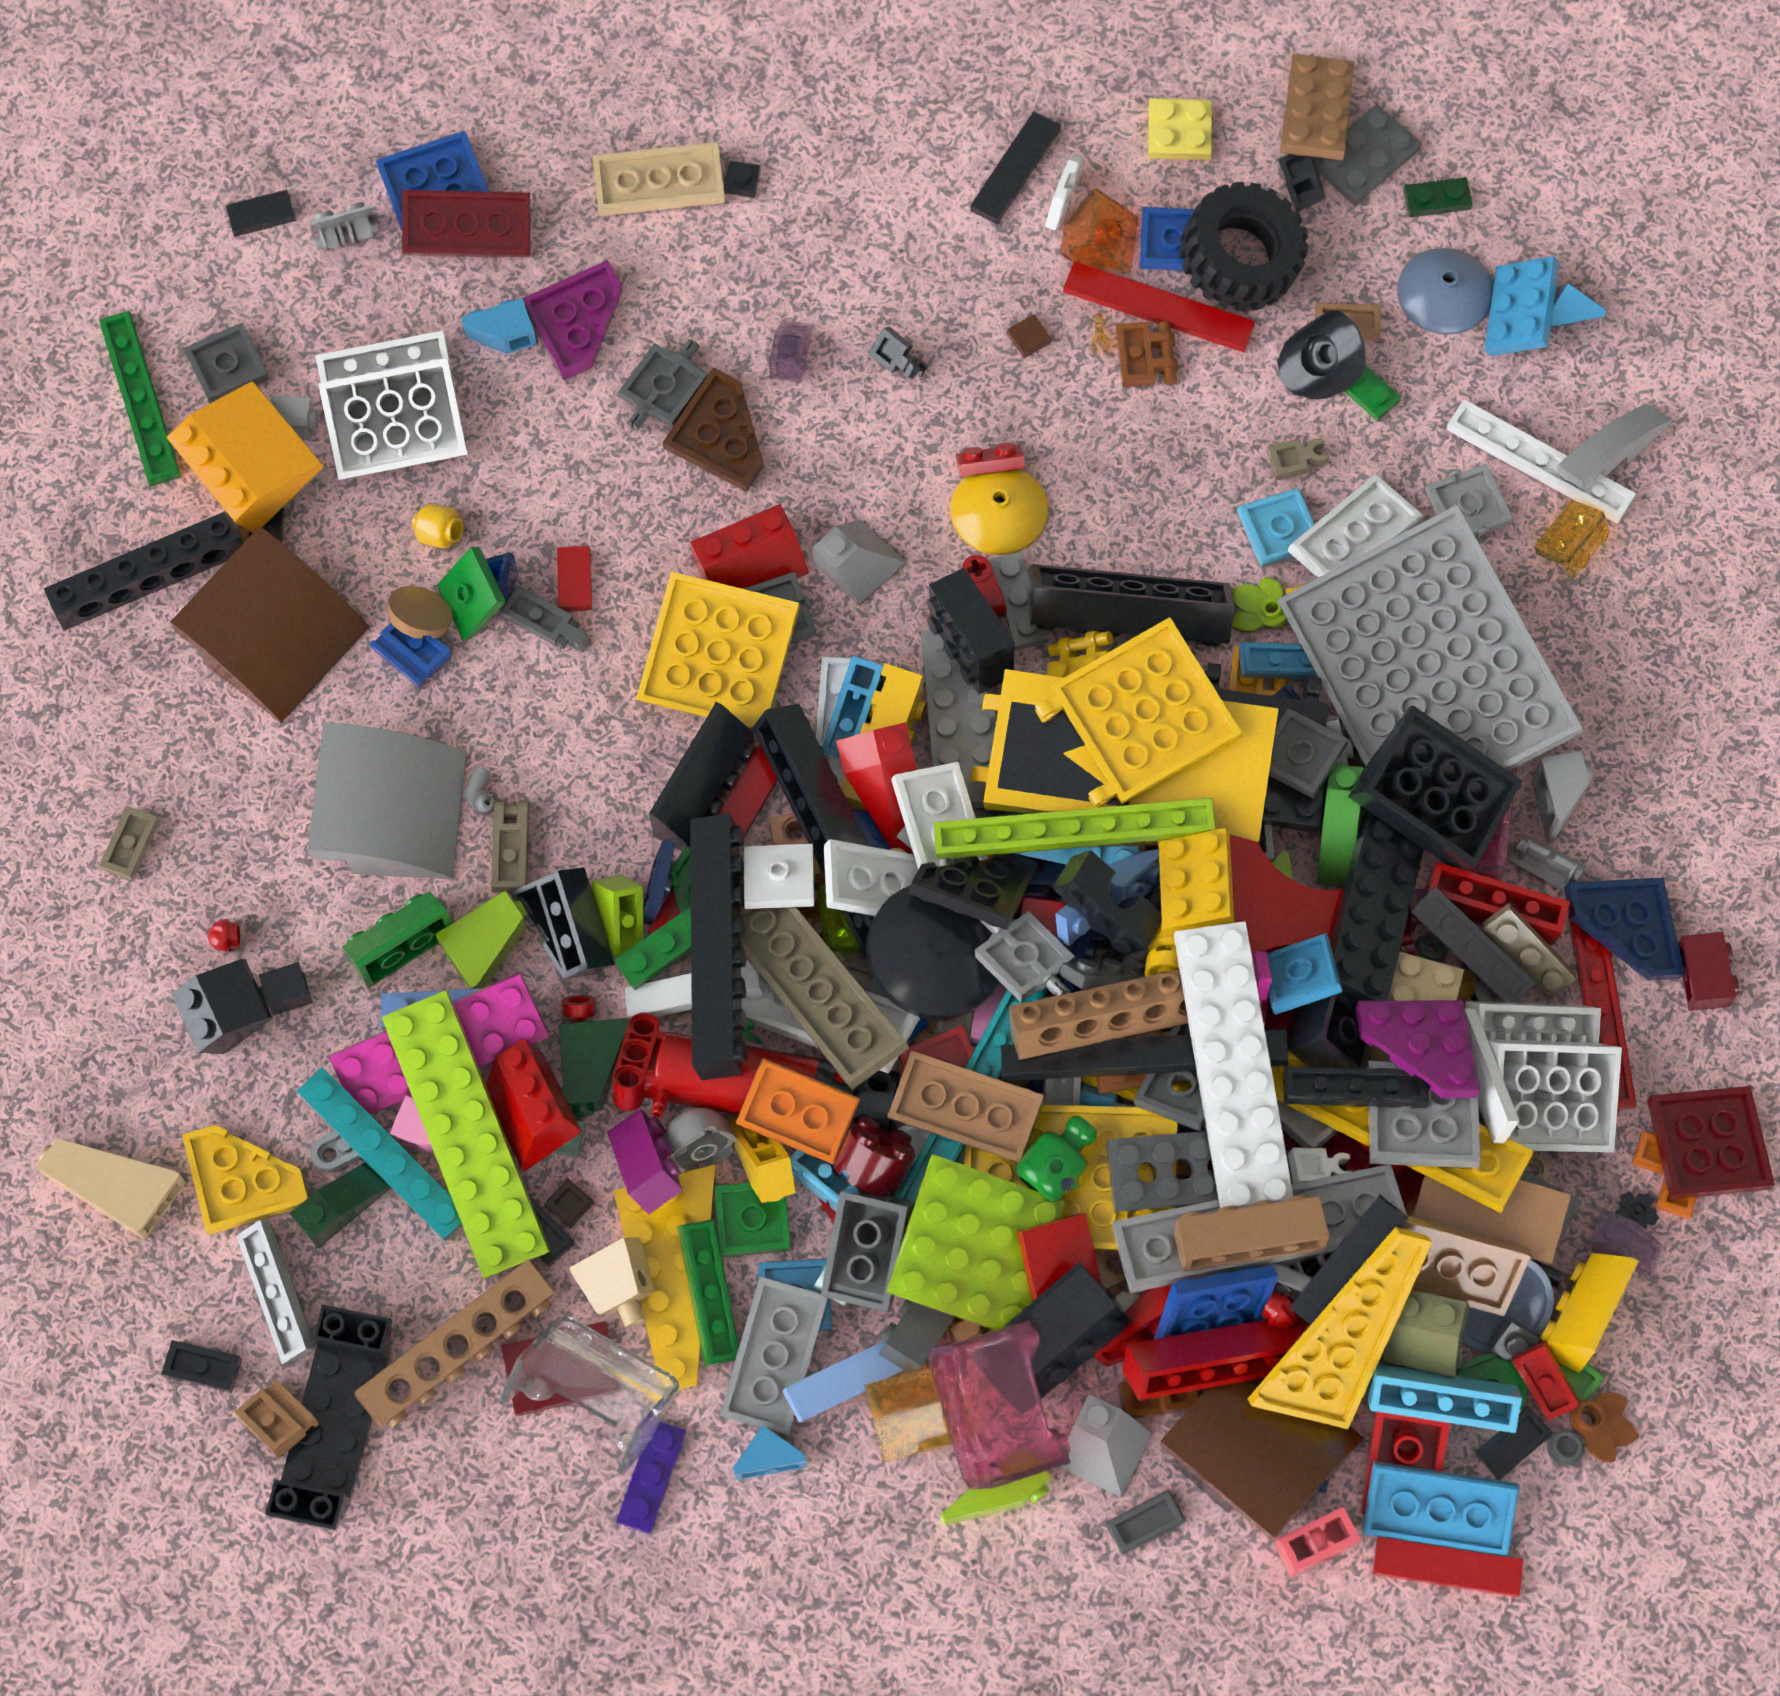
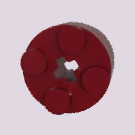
M860 1117L858 1123L851 1125L835 1160L834 1169L839 1175L843 1170L849 1175L847 1182L864 1192L885 1196L887 1191H893L892 1196H895L899 1193L916 1156V1152L910 1144L912 1137L899 1129L886 1131L879 1128V1123L872 1118Z

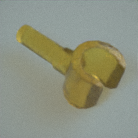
M1101 313L1095 314V336H1093L1090 346L1093 354H1095V344L1097 342H1102L1106 345V354L1110 348V339L1103 331V315Z

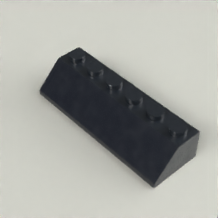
M1033 564L1029 608L1030 625H1036L1039 629L1054 630L1056 627L1069 628L1074 633H1087L1090 630L1102 633L1110 631L1113 637L1121 636V634L1138 636L1170 617L1185 642L1187 640L1201 641L1202 644L1208 646L1230 643L1235 604L1229 583Z

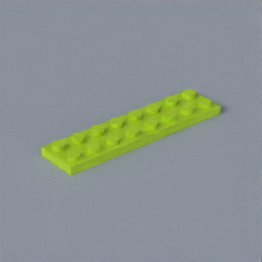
M442 991L382 1016L381 1018L483 1279L521 1265L527 1259L533 1260L550 1253L551 1250L449 991Z

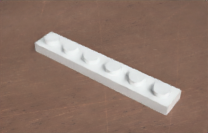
M1465 399L1447 425L1446 430L1616 524L1620 522L1636 493L1601 474L1582 490L1558 473L1557 465L1567 455Z

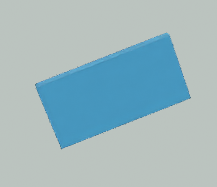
M1373 1461L1362 1534L1508 1557L1519 1484Z

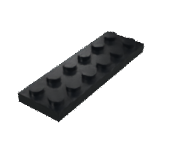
M1369 811L1362 816L1331 938V946L1341 987L1350 997L1357 1001H1388L1424 849Z

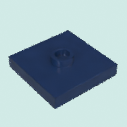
M664 839L656 853L643 904V924L652 925L661 908L663 896L669 895L673 876L668 874L676 842Z

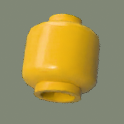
M435 503L423 506L414 515L412 527L417 540L423 545L440 549H448L454 543H457L462 536L464 528L463 521L454 508Z

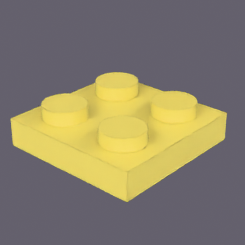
M1149 98L1148 158L1211 160L1212 100Z

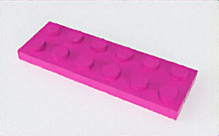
M521 972L453 1001L478 1067L494 1061L495 1057L522 1038L534 1044L548 1038L550 1035ZM386 1030L330 1054L329 1060L342 1087L369 1114L404 1100L405 1095L412 1097Z

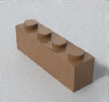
M1296 1195L1287 1201L1273 1203L1271 1200L1256 1202L1251 1207L1244 1208L1225 1206L1218 1209L1217 1212L1206 1214L1192 1211L1177 1218L1174 1228V1236L1183 1272L1325 1250L1329 1239L1320 1196L1308 1197V1195Z

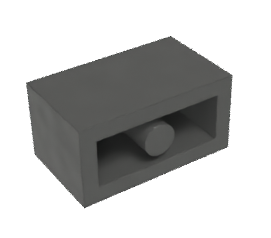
M905 1300L898 1311L903 1315L898 1325L891 1322L880 1338V1341L884 1342L885 1345L879 1355L916 1378L955 1316Z

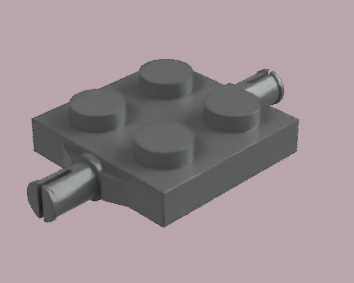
M688 339L679 353L668 351L656 343L652 345L618 391L619 398L635 406L637 409L630 420L627 421L630 428L633 429L634 427V430L638 431L647 417L655 418L673 428L708 376V373L697 368L690 361L700 348L696 341L693 343L692 339Z

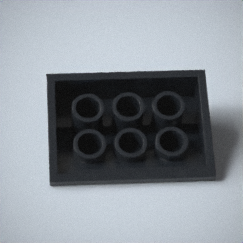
M1412 705L1365 766L1348 797L1445 864L1467 870L1478 865L1518 791L1522 780Z

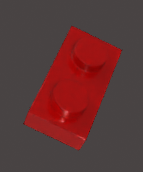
M1001 443L996 445L995 448L990 449L971 447L965 449L962 453H955L960 477L1025 468L1024 454L1020 444Z
M1545 1341L1513 1355V1364L1547 1421L1580 1407V1399Z

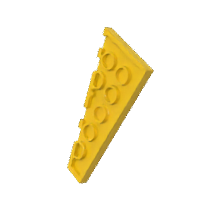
M716 1164L681 1173L678 1178L683 1191L649 1215L628 1195L626 1187L613 1190L624 1237H640L654 1288L653 1293L640 1300L663 1394L698 1385L701 1346L677 1227L683 1224L711 1220Z

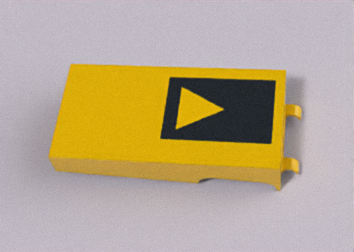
M1005 669L1001 695H984L982 711L995 710L998 711L989 768L981 766L972 767L970 783H986L983 801L985 810L1044 813L1094 808L1088 799L1090 797L1088 793L1107 783V780L1065 711L1061 710L1053 718L1042 723L1035 712L1037 704L1054 696L1051 685L1063 679V677ZM1223 701L1242 732L1240 737L1126 803L1121 804L1116 796L1102 807L1212 798L1215 830L1226 828L1231 835L1259 843L1278 708Z

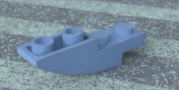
M1159 849L1135 854L1109 864L1116 872L1109 884V894L1117 906L1120 901L1138 895L1145 897L1160 885ZM1065 905L1056 913L1058 940L1068 946L1091 928L1087 923V919L1076 909Z

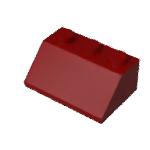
M781 503L690 542L692 558L704 580L744 589L795 572L797 578L809 574L795 531Z
M522 1038L495 1057L486 1087L505 1135L521 1168L526 1171L582 1133V1130L544 1054L525 1038Z

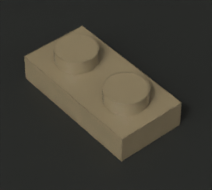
M126 806L99 864L101 870L133 881L160 823L158 816Z

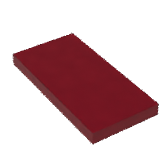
M402 190V255L530 257V192Z

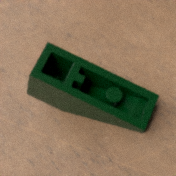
M364 1162L317 1190L290 1212V1215L318 1249L389 1191L391 1187Z

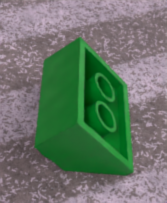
M429 891L424 895L418 894L413 896L406 902L405 907L394 914L390 912L383 915L377 920L376 925L367 931H359L353 934L342 948L369 989L438 945L435 934L452 923L444 906Z

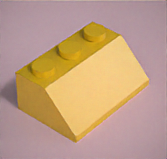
M1591 1253L1585 1263L1578 1261L1569 1278L1575 1284L1571 1292L1563 1291L1555 1307L1556 1310L1560 1311L1556 1322L1548 1321L1540 1339L1546 1341L1558 1363L1577 1373L1582 1371L1595 1352L1639 1262L1633 1257Z

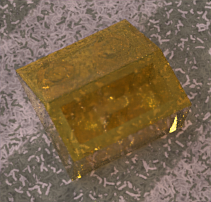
M935 1367L865 1385V1395L884 1463L953 1444Z

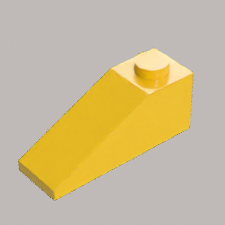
M739 1115L726 1118L737 1139V1144L733 1142L751 1187L762 1203L768 1201L775 1202L783 1199L785 1196L795 1194L790 1157L781 1143L736 1124Z

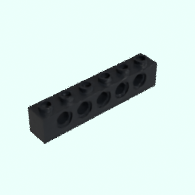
M224 511L43 589L58 622L65 631L227 562L242 546L243 541L233 519L227 511Z

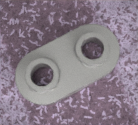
M335 1131L317 1139L312 1145L310 1153L315 1166L325 1173L336 1172L362 1159ZM335 1151L336 1156L333 1160L326 1161L324 1159L326 1152Z

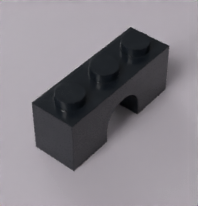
M1092 850L1072 856L1052 889L1062 897L1066 905L1076 909L1086 918L1087 923L1093 929L1100 931L1107 937L1116 950L1129 955L1147 949L1162 923L1161 913L1142 895L1120 901L1118 906L1115 905L1109 894V884L1116 872Z

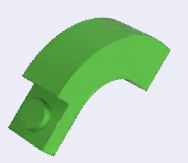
M1335 764L1329 774L1317 885L1345 887L1356 843L1360 805L1348 796L1361 775L1363 767Z

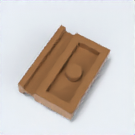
M274 1378L271 1380L272 1385L265 1391L263 1389L259 1390L234 1413L279 1459L306 1436L305 1432L310 1427L314 1426L316 1428L319 1423Z

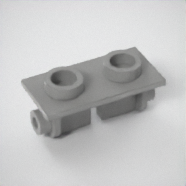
M1527 834L1522 837L1509 861L1513 865L1564 891V887L1569 882H1577L1586 867Z

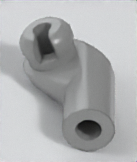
M481 767L474 768L464 795L474 812L487 815L494 808L493 797L490 798L484 789L490 772Z

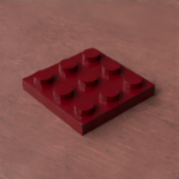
M1751 1086L1651 1095L1647 1099L1670 1200L1770 1190L1775 1186Z

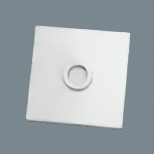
M813 844L744 846L745 909L814 906Z

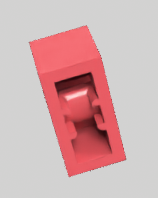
M1343 1506L1279 1537L1275 1547L1290 1577L1293 1578L1356 1547L1361 1539Z

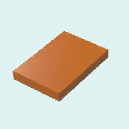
M762 1058L736 1124L834 1165L861 1098Z

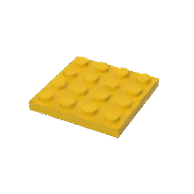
M671 571L636 700L707 718L714 704L718 702L749 729L753 730L752 727L765 710L773 708L800 604Z

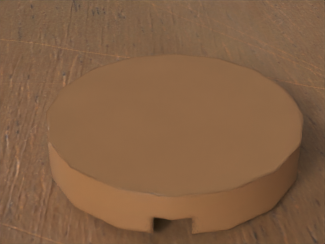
M400 587L391 593L386 604V612L390 615L389 620L392 625L402 633L413 638L423 639L424 635L431 636V639L439 638L446 634L453 618L452 610L446 600L437 593L423 587Z

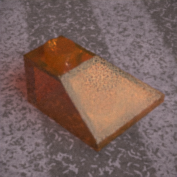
M1095 188L1090 191L1064 226L1060 255L1073 263L1077 261L1101 270L1130 273L1139 217Z

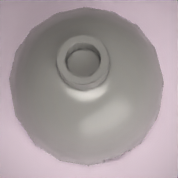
M688 1107L683 1109L672 1120L665 1134V1139L674 1152L670 1156L682 1173L691 1171L689 1167L705 1162V1167L722 1163L733 1153L732 1143L735 1142L737 1144L734 1131L726 1118L717 1110L706 1107Z

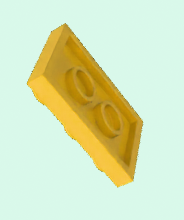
M1222 828L1158 841L1162 930L1166 937L1173 936L1175 931L1235 923L1230 835L1227 829Z

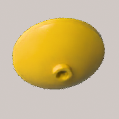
M1021 469L966 476L958 484L952 495L950 504L951 521L959 537L970 547L992 555L1012 554L1027 548L1041 535L1048 518V501L1038 481ZM997 497H1002L1005 499V501L1003 503H997L994 501V499Z

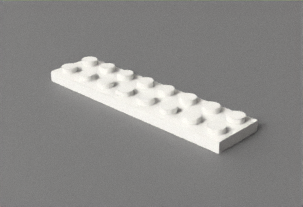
M1246 921L1175 931L1173 934L1220 1208L1225 1206L1251 1207L1256 1202L1271 1200L1273 1203L1287 1201L1293 1197Z

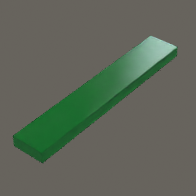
M130 311L100 319L101 330L150 487L180 478L181 473L172 444L166 438L168 436L167 428Z

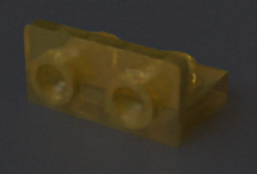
M1571 500L1535 544L1536 554L1564 565L1567 576L1575 578L1581 569L1587 566L1590 558L1600 545H1603L1608 539L1610 529L1604 512Z

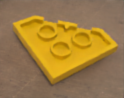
M212 1125L182 1134L205 1231L208 1236L293 1211L309 1198L301 1169L272 1156L269 1152L248 1141L230 1134L227 1130L217 1125Z

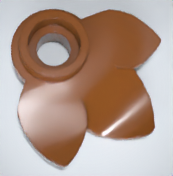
M1613 1392L1601 1393L1594 1401L1582 1400L1580 1401V1407L1570 1412L1571 1424L1579 1434L1583 1435L1586 1449L1595 1458L1605 1463L1615 1462V1447L1629 1445L1639 1438L1631 1423L1621 1415L1625 1409L1627 1398ZM1582 1414H1587L1591 1418V1424H1587L1583 1420Z

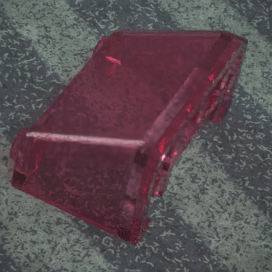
M1030 1320L929 1349L930 1368L960 1473L965 1484L972 1490L993 1489L1071 1463L1068 1456L1070 1445L1066 1435L1060 1433L1055 1428H1049L1029 1360V1358L1036 1354V1348L1039 1347V1337L1036 1330L1031 1327Z

